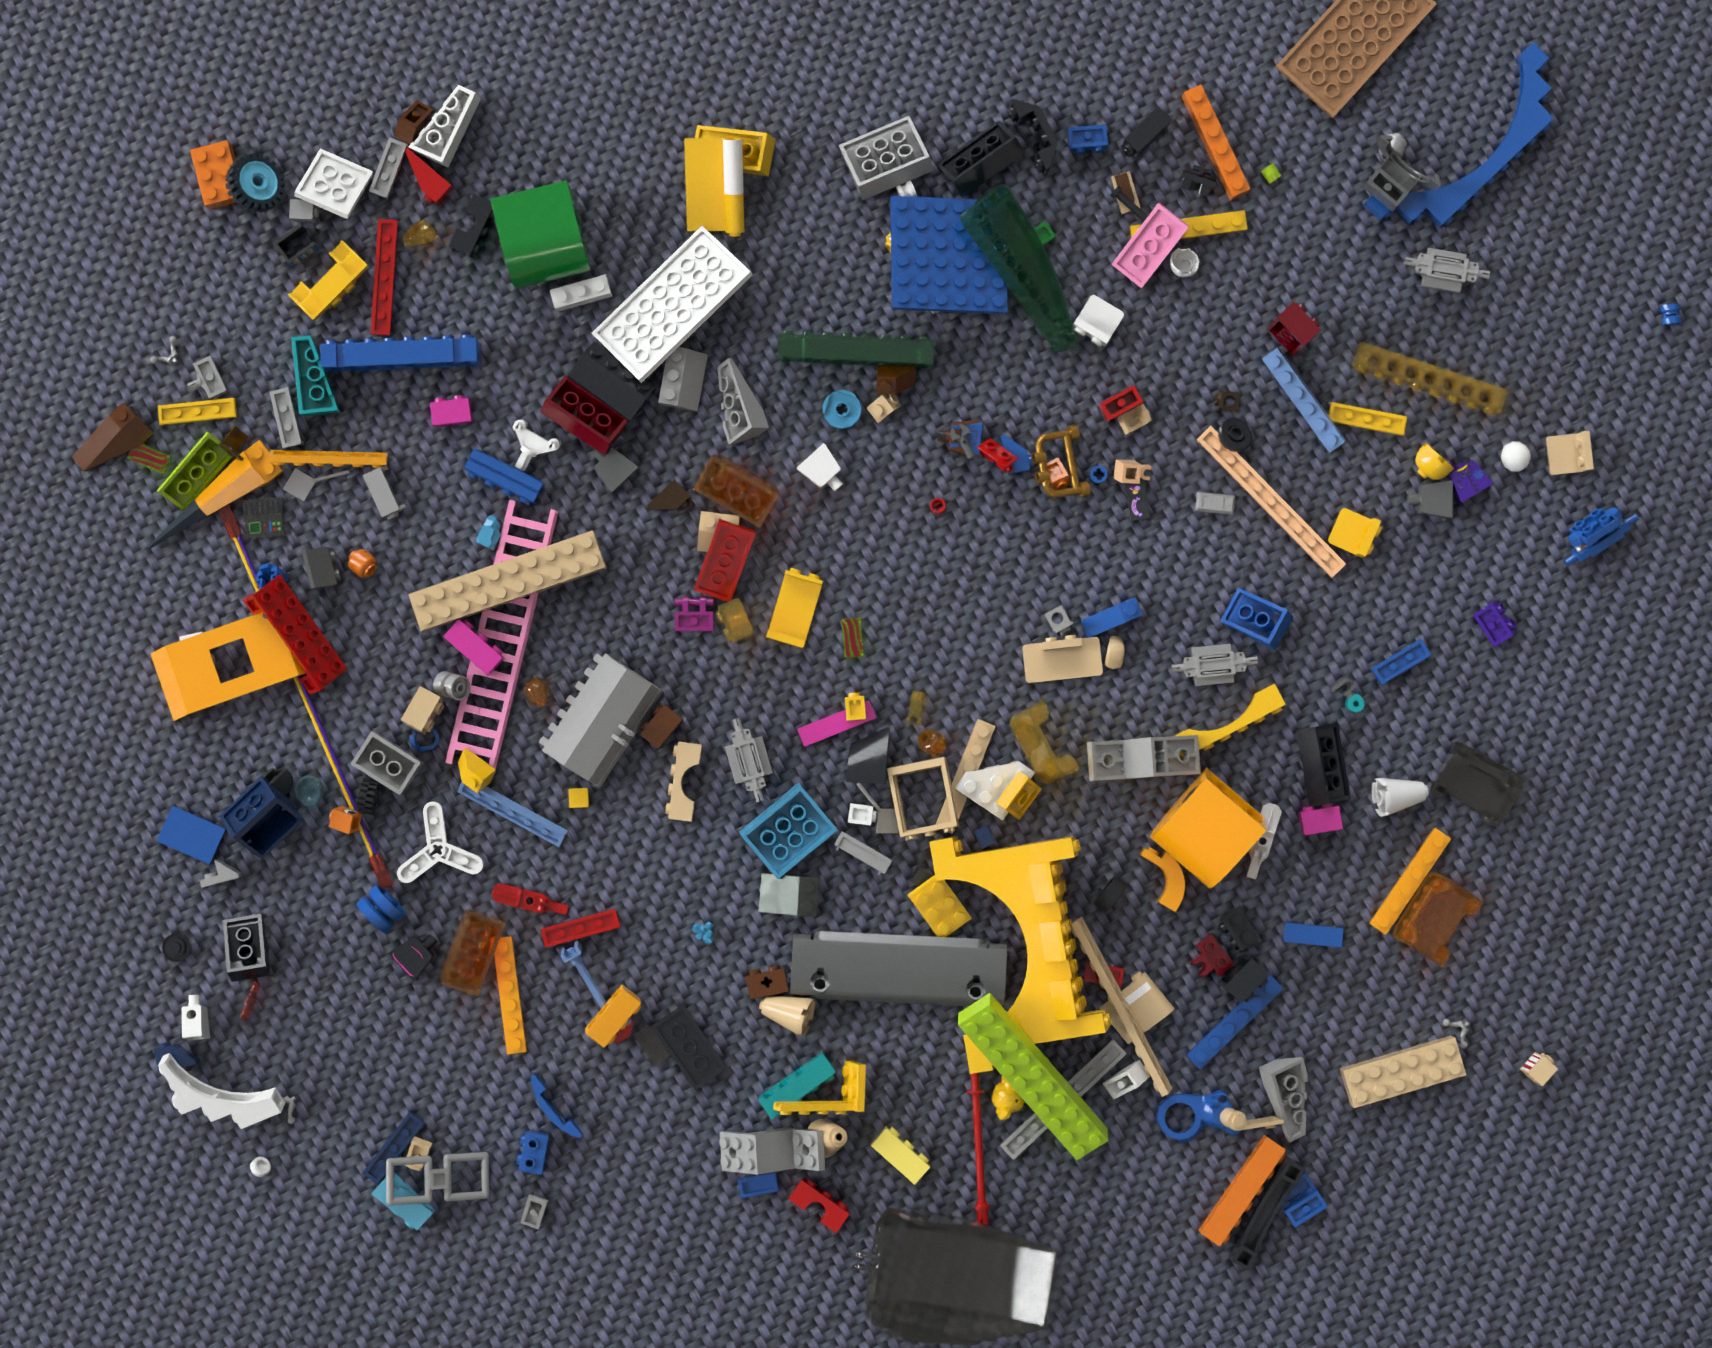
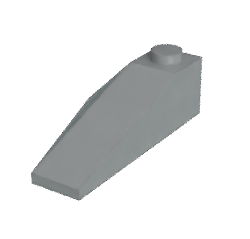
M728 358L717 369L719 390L723 392L724 403H721V410L725 412L723 429L728 444L733 445L759 436L769 426L764 411L732 358Z
M1302 1057L1276 1059L1259 1067L1264 1088L1276 1116L1284 1120V1124L1280 1125L1287 1141L1292 1142L1306 1135V1111H1304L1305 1099H1307L1305 1082H1308V1074L1304 1059Z

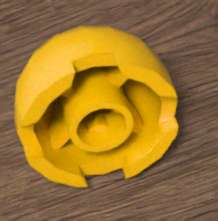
M1427 443L1416 454L1415 461L1419 468L1417 472L1424 479L1429 477L1433 480H1440L1445 478L1454 469Z

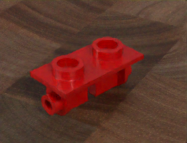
M990 438L977 446L982 457H985L992 463L996 462V466L1005 473L1012 472V464L1019 459Z

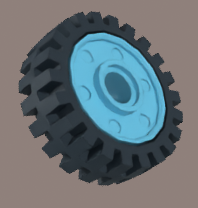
M256 153L242 156L230 166L226 173L228 174L225 178V181L228 182L226 189H230L227 192L228 195H233L232 201L234 203L238 202L237 206L239 208L245 207L244 211L249 212L251 210V213H262L274 207L282 199V195L285 192V189H283L285 181H282L284 175L279 174L281 171L280 167L276 168L275 165L277 163L274 160L270 162L268 156L263 158V154L256 155Z

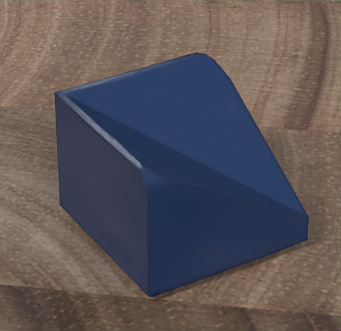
M988 825L975 830L981 849L995 843Z

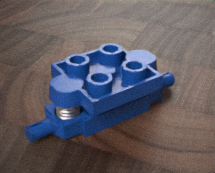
M1615 507L1607 511L1602 508L1592 511L1588 517L1577 521L1574 526L1569 528L1571 534L1568 539L1570 545L1574 548L1571 549L1572 555L1564 559V563L1569 567L1576 561H1583L1589 556H1596L1623 538L1624 533L1631 529L1630 525L1638 521L1639 517L1634 513L1627 519H1621L1622 514Z

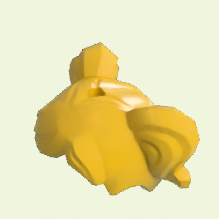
M1001 1076L1002 1082L997 1084L993 1090L992 1103L997 1108L998 1118L1006 1120L1010 1118L1011 1113L1021 1110L1025 1101L1006 1079Z

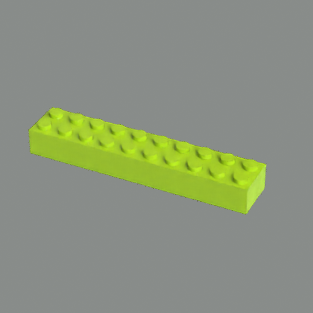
M988 993L958 1013V1026L1076 1160H1079L1108 1141V1128L991 993Z

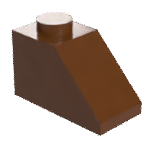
M416 100L399 118L394 136L408 144L414 142L426 125L433 109Z
M877 365L876 394H897L914 386L916 366Z

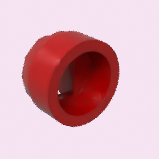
M941 498L933 499L930 503L931 511L935 514H942L946 509L944 500ZM941 504L943 505V506H942L941 508H939L938 510H936V511L934 510V509L938 508Z

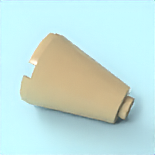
M769 995L761 999L759 1009H761V1013L793 1033L804 1037L810 1027L807 1024L814 1015L815 1001L811 998Z
M818 1119L808 1126V1129L823 1130L824 1158L833 1156L847 1141L846 1131L829 1119Z

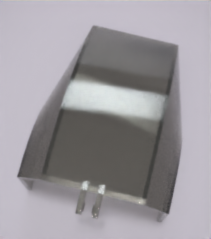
M888 1207L876 1222L872 1252L857 1251L856 1256L859 1258L871 1259V1263H856L854 1268L869 1271L865 1301L872 1325L905 1342L978 1345L984 1341L991 1342L1001 1337L1009 1338L1019 1333L1027 1334L1046 1329L1057 1251L972 1220L928 1211Z

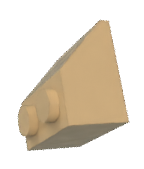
M701 511L697 551L707 552L719 519L740 526V516Z

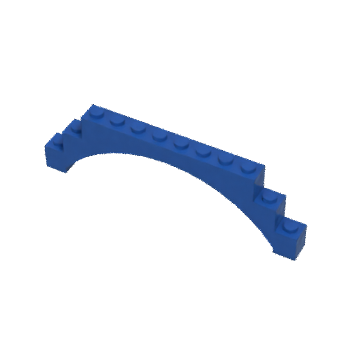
M1534 42L1516 58L1519 62L1520 71L1517 107L1511 125L1496 151L1479 168L1456 182L1440 187L1437 190L1408 193L1395 208L1408 224L1413 220L1417 222L1426 214L1438 227L1442 224L1447 226L1454 219L1452 215L1456 211L1460 213L1468 206L1467 200L1471 197L1474 200L1482 192L1480 188L1484 184L1489 186L1496 179L1494 175L1498 171L1502 173L1510 166L1509 160L1512 158L1516 160L1524 152L1522 148L1526 144L1530 147L1538 139L1536 135L1540 131L1544 133L1552 126L1549 122L1554 118L1540 104L1550 96L1547 92L1551 87L1539 75L1547 67L1545 62L1549 57ZM1373 195L1363 204L1378 220L1383 217L1387 219L1393 213Z

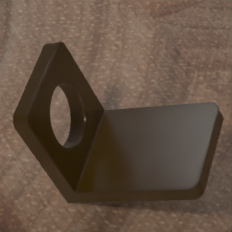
M1219 389L1217 394H1214V406H1217V411H1239V392H1223V389ZM1232 396L1235 399L1234 406L1227 407L1224 404L1225 397Z
M233 426L219 446L231 457L243 461L244 458L237 451L247 439V435L237 426Z

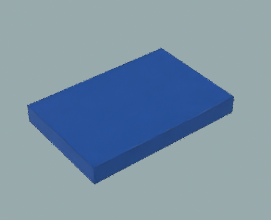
M172 806L157 842L210 865L226 832V828L181 808Z

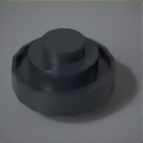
M173 933L167 936L162 944L164 956L174 962L186 959L192 950L190 939L181 933Z

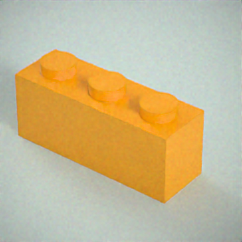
M622 984L585 1028L586 1035L603 1048L607 1044L610 1045L615 1040V1034L619 1029L623 1030L626 1027L629 1017L632 1014L635 1015L640 1010V998Z

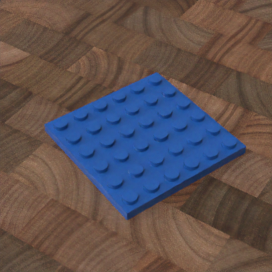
M891 196L892 310L1007 314L1005 201Z

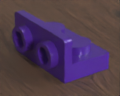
M1496 599L1473 614L1494 647L1517 632L1516 624L1511 618L1508 619L1502 603H1498Z

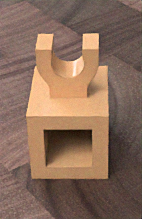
M1116 459L1114 479L1121 483L1140 484V478L1150 480V476L1144 475V471L1146 469L1151 470L1152 466L1147 464L1141 465L1134 460Z

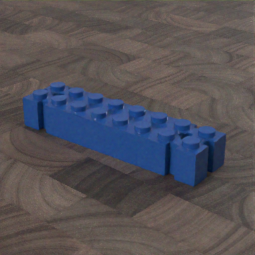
M447 335L442 336V339L425 336L423 340H415V337H404L403 341H396V338H384L383 342H377L376 339H364V342L345 340L344 344L337 343L336 340H328L326 344H320L321 368L327 372L482 366L481 343L473 335H462L460 339Z

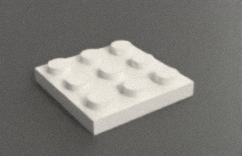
M320 149L296 188L294 196L348 219L370 182L373 171Z

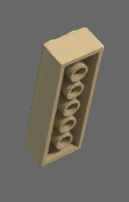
M1451 1035L1339 1068L1350 1106L1353 1108L1466 1075L1456 1038Z

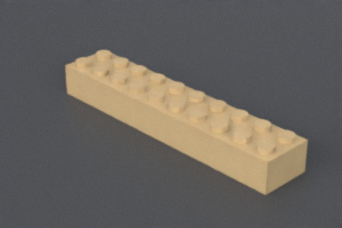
M592 530L408 595L420 630L426 632L455 622L458 619H463L607 569L596 534Z

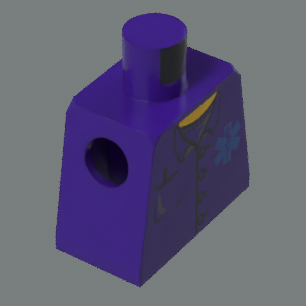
M1459 455L1449 460L1454 471L1449 473L1447 478L1448 481H1453V494L1458 504L1493 484L1491 479L1474 460L1464 464Z

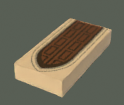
M1130 171L1112 176L1111 181L1114 190L1120 186L1122 188L1121 192L1140 208ZM1117 199L1121 214L1132 212Z

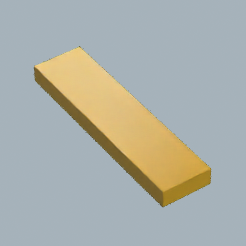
M236 398L157 406L159 425L161 426L238 418Z
M1334 402L1330 403L1328 414L1333 423L1404 436L1407 416Z

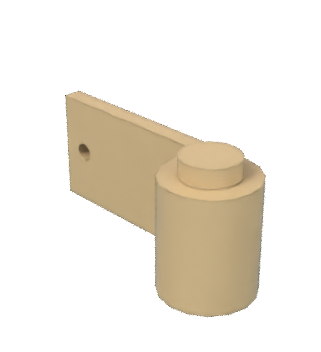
M1226 1108L1220 1114L1221 1123L1235 1131L1259 1127L1269 1129L1275 1128L1278 1124H1284V1120L1276 1116L1247 1120L1242 1112L1233 1108Z

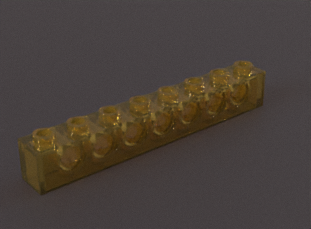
M1364 342L1358 343L1351 366L1355 367V370L1358 372L1366 373L1368 371L1374 373L1373 376L1376 378L1384 379L1386 377L1392 379L1391 382L1394 384L1403 385L1404 383L1410 385V389L1415 391L1423 389L1429 391L1428 394L1431 396L1440 397L1441 395L1447 397L1449 402L1458 403L1459 401L1465 403L1467 408H1480L1484 410V413L1493 416L1502 411L1508 393L1507 389ZM1370 357H1375L1378 360L1377 366H1372L1369 363ZM1388 363L1395 364L1396 372L1388 370ZM1407 369L1414 371V378L1407 377ZM1425 375H1430L1433 378L1432 384L1425 382ZM1444 381L1450 382L1451 390L1448 391L1443 388ZM1462 387L1469 389L1470 394L1468 397L1461 393ZM1481 393H1485L1488 396L1487 403L1480 400Z

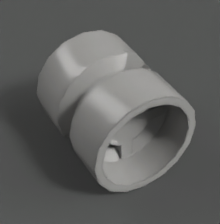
M443 671L435 677L433 687L437 695L460 701L469 694L470 682L466 676Z

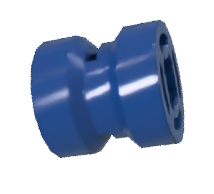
M1680 304L1660 306V311L1663 314L1662 326L1682 323L1679 316Z

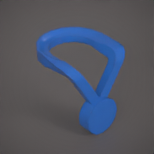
M432 728L431 731L435 735V742L430 746L422 747L418 745L416 740L417 734L420 732L414 729L413 734L409 738L412 747H416L418 752H425L438 745L440 735L435 728Z

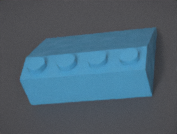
M798 782L740 830L739 833L774 876L779 879L838 829Z

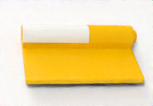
M684 138L687 231H697L703 226L707 231H725L732 237L741 236V233L745 232L742 138Z

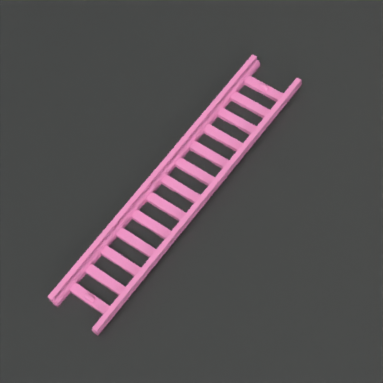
M509 500L494 564L516 557L503 554L506 543L535 550L551 545L559 512L551 509L547 524L513 516L516 501ZM510 524L545 532L543 543L508 535ZM539 592L530 595L529 599L521 598L509 602L527 607L524 618L490 609L482 612L477 634L481 632L488 638L517 644L518 646L515 656L505 653L501 654L504 657L503 661L513 663L511 675L493 671L490 676L486 675L470 661L466 675L470 682L469 693L502 700L504 704L502 712L467 704L469 694L465 699L460 700L445 763L452 764L455 750L463 751L464 748H467L474 754L490 757L489 765L494 769L497 768ZM492 618L521 625L520 637L485 629L487 619ZM474 674L509 682L506 693L472 686ZM468 712L498 719L497 731L462 723L464 713ZM460 731L494 738L493 749L490 750L458 742Z

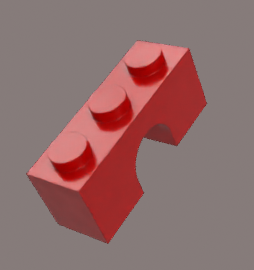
M802 1178L790 1194L789 1200L803 1210L812 1202L821 1203L825 1207V1213L820 1222L837 1233L850 1214V1211L847 1210L849 1207L840 1200L837 1203L832 1199L833 1195L825 1189L821 1191L816 1188L817 1184L811 1179L807 1178L805 1180Z

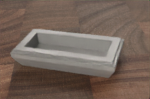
M1197 492L1195 511L1234 515L1236 496Z

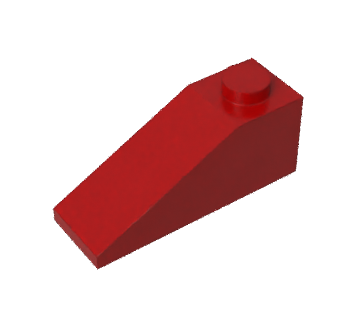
M406 148V155L420 188L425 194L423 198L431 205L435 202L439 206L454 188L410 149Z

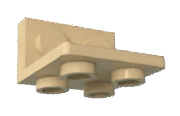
M1590 431L1546 437L1550 475L1587 472L1594 469Z

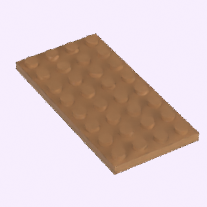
M1336 0L1276 65V68L1333 119L1437 3L1433 0Z

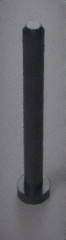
M1118 186L1110 196L1113 199L1116 197L1144 222L1148 215L1121 192L1122 188ZM1177 242V244L1174 246L1173 249L1176 250V249L1178 248V246H1179L1178 242Z

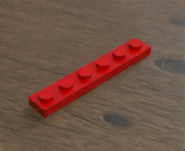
M378 219L371 335L391 336L398 220Z

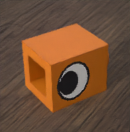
M345 806L334 808L329 816V827L346 834L359 831L362 813H358L356 810Z

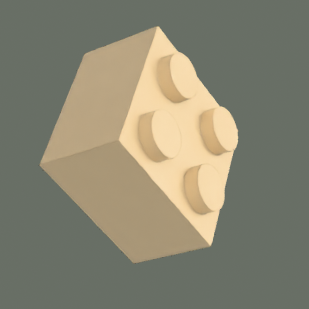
M420 686L401 721L425 735L426 732L432 730L436 714H441L444 708V701L440 696Z

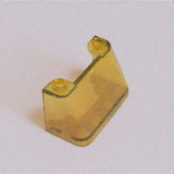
M1042 700L1012 716L1010 726L1040 782L1049 784L1080 770L1073 757L1066 755L1056 758L1039 726L1049 716L1048 708Z

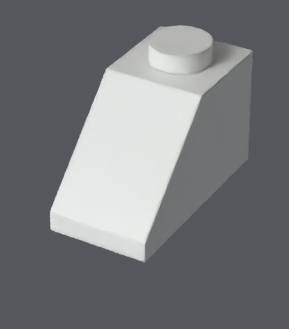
M1138 1060L1113 1075L1103 1085L1112 1098L1116 1099L1139 1087L1151 1075L1146 1073L1144 1065Z

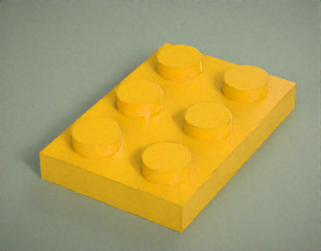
M935 875L907 894L937 937H947L972 919L946 881L936 880Z

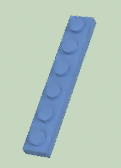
M1278 347L1265 356L1262 360L1328 452H1332L1346 442V439L1282 350Z
M461 781L458 793L558 847L562 844L567 830L530 811L491 788L485 787L479 793H476Z

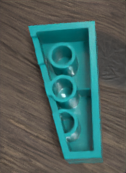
M311 335L291 337L299 414L302 417L341 413L327 372L321 368V356L314 338Z
M821 1052L761 1094L758 1101L772 1120L776 1116H781L780 1111L773 1109L776 1101H802V1097L807 1093L811 1095L818 1090V1085L822 1082L826 1084L835 1078L833 1074L836 1073V1070L824 1052Z

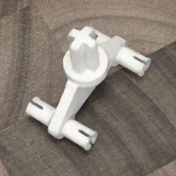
M522 419L517 420L513 425V430L516 431L521 445L520 450L522 451L515 467L525 471L532 457L559 449L561 440L552 438L548 441L526 429L528 423Z

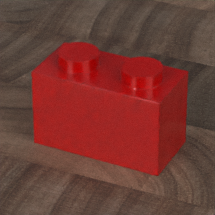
M1133 385L1103 401L1098 407L1108 423L1143 403V400Z

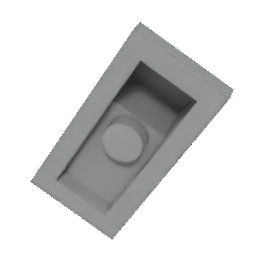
M217 859L215 860L218 875H216V872L204 875L205 879L199 881L202 888L243 877V875L238 870Z
M529 1194L520 1223L539 1230L549 1200Z

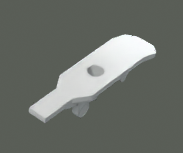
M1268 803L1262 807L1260 814L1266 819V832L1260 838L1264 837L1266 843L1261 845L1258 839L1249 849L1251 863L1246 877L1256 879L1261 862L1269 855L1282 813L1279 805Z

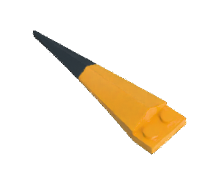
M258 440L247 450L243 451L240 454L244 458L243 461L235 459L147 546V549L157 546L203 518L266 485L284 471L280 465H275L274 462H269L270 451L262 440Z

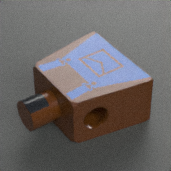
M983 420L951 422L950 431L939 430L938 441L949 442L948 451L966 456L960 442L956 440L952 442L950 432L953 427L955 433L962 437L963 432L959 423L967 426L970 433L967 434L966 439L975 455L974 458L979 459L980 450L977 449V446L981 444Z

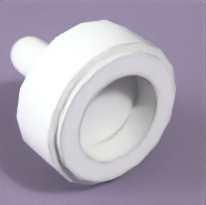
M257 1157L251 1162L250 1169L255 1176L264 1177L271 1170V1165L265 1157Z

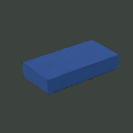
M776 1172L737 1179L741 1198L779 1191Z

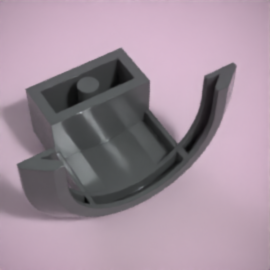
M1380 135L1377 139V145L1386 157V160L1363 186L1365 190L1393 212L1416 184L1429 190H1437L1441 186L1438 174L1435 173L1431 177L1425 176L1411 168L1392 148L1391 141L1393 137L1391 135Z

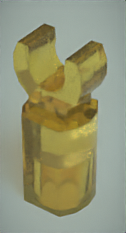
M912 691L909 706L911 713L906 718L907 723L914 716L917 718L916 725L920 724L919 712H922L926 693Z

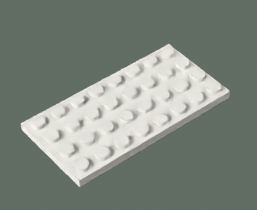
M701 226L609 315L592 334L642 383L753 274L713 235Z

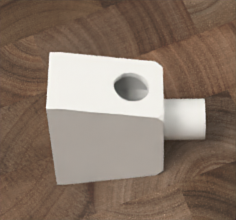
M824 443L797 467V470L821 489L828 484L836 491L843 485L836 476L841 471V468Z
M189 995L188 1006L182 1007V1038L191 1041L210 1039L207 1007L200 1005V995Z

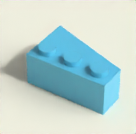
M394 1173V1197L420 1196ZM386 1178L371 1193L395 1215L405 1220V1224L411 1229L415 1228L418 1230L435 1212V1209L428 1203L387 1205Z

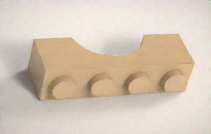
M678 742V745H674L673 756L676 757V764H672L671 776H674L673 784L669 783L668 795H671V801L666 804L665 814L669 815L668 819L690 822L693 820L695 802L685 795L682 788V779L690 767L700 764L702 744Z

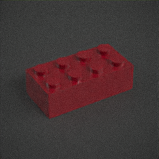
M1295 302L1286 308L1266 328L1292 356L1321 331L1319 328L1320 324L1313 317L1310 319L1305 313L1306 309L1300 303L1296 304Z
M566 375L546 398L540 412L603 455L616 442L628 423V420L570 380Z

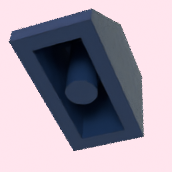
M170 1041L160 1043L158 1048L153 1049L158 1072H160L159 1062L168 1053L172 1055L181 1067L200 1063V1058L178 1044L171 1045Z

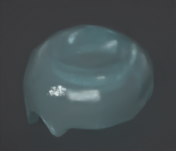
M312 775L302 777L295 786L296 798L304 806L315 805L322 799L325 793L323 783Z

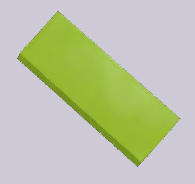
M206 432L157 489V492L184 511L203 492L232 457L219 446L222 441L213 434Z

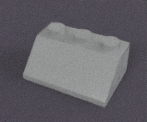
M678 347L666 359L658 401L659 405L698 412L707 354Z
M371 731L351 762V765L401 795L414 779L424 762L379 733Z

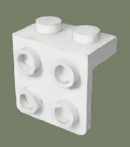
M1091 295L1072 327L1075 328L1074 331L1078 334L1090 337L1091 341L1096 345L1106 346L1122 320L1124 313L1096 295Z

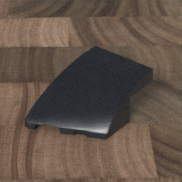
M890 728L882 729L850 743L846 782L886 784Z

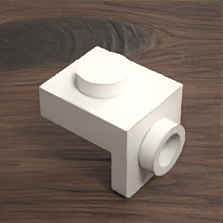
M850 803L848 823L871 826V822L876 820L877 811L873 810V806Z

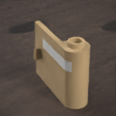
M1139 971L1131 977L1132 982L1122 990V993L1144 1033L1169 1015L1175 1008L1147 973ZM1108 1000L1099 1009H1106V1014L1110 1013L1111 1024L1126 1043L1130 1044L1132 1041L1127 1037V1029L1118 1020V1012Z

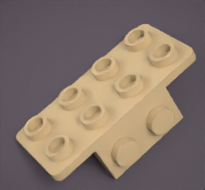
M1076 635L1065 636V640H1057V637L1045 638L1046 642L1026 644L1022 647L1025 678L1028 683L1099 676L1103 673L1098 637L1076 638Z

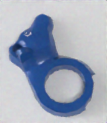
M1217 1090L1208 1095L1185 1093L1170 1095L1163 1099L1156 1113V1123L1159 1124L1161 1130L1170 1138L1178 1139V1143L1193 1140L1205 1126L1225 1130L1230 1135H1238L1242 1131L1230 1129L1220 1121L1221 1112L1226 1108H1233L1227 1093L1223 1090ZM1175 1103H1185L1194 1111V1122L1184 1132L1172 1131L1165 1123L1166 1111Z

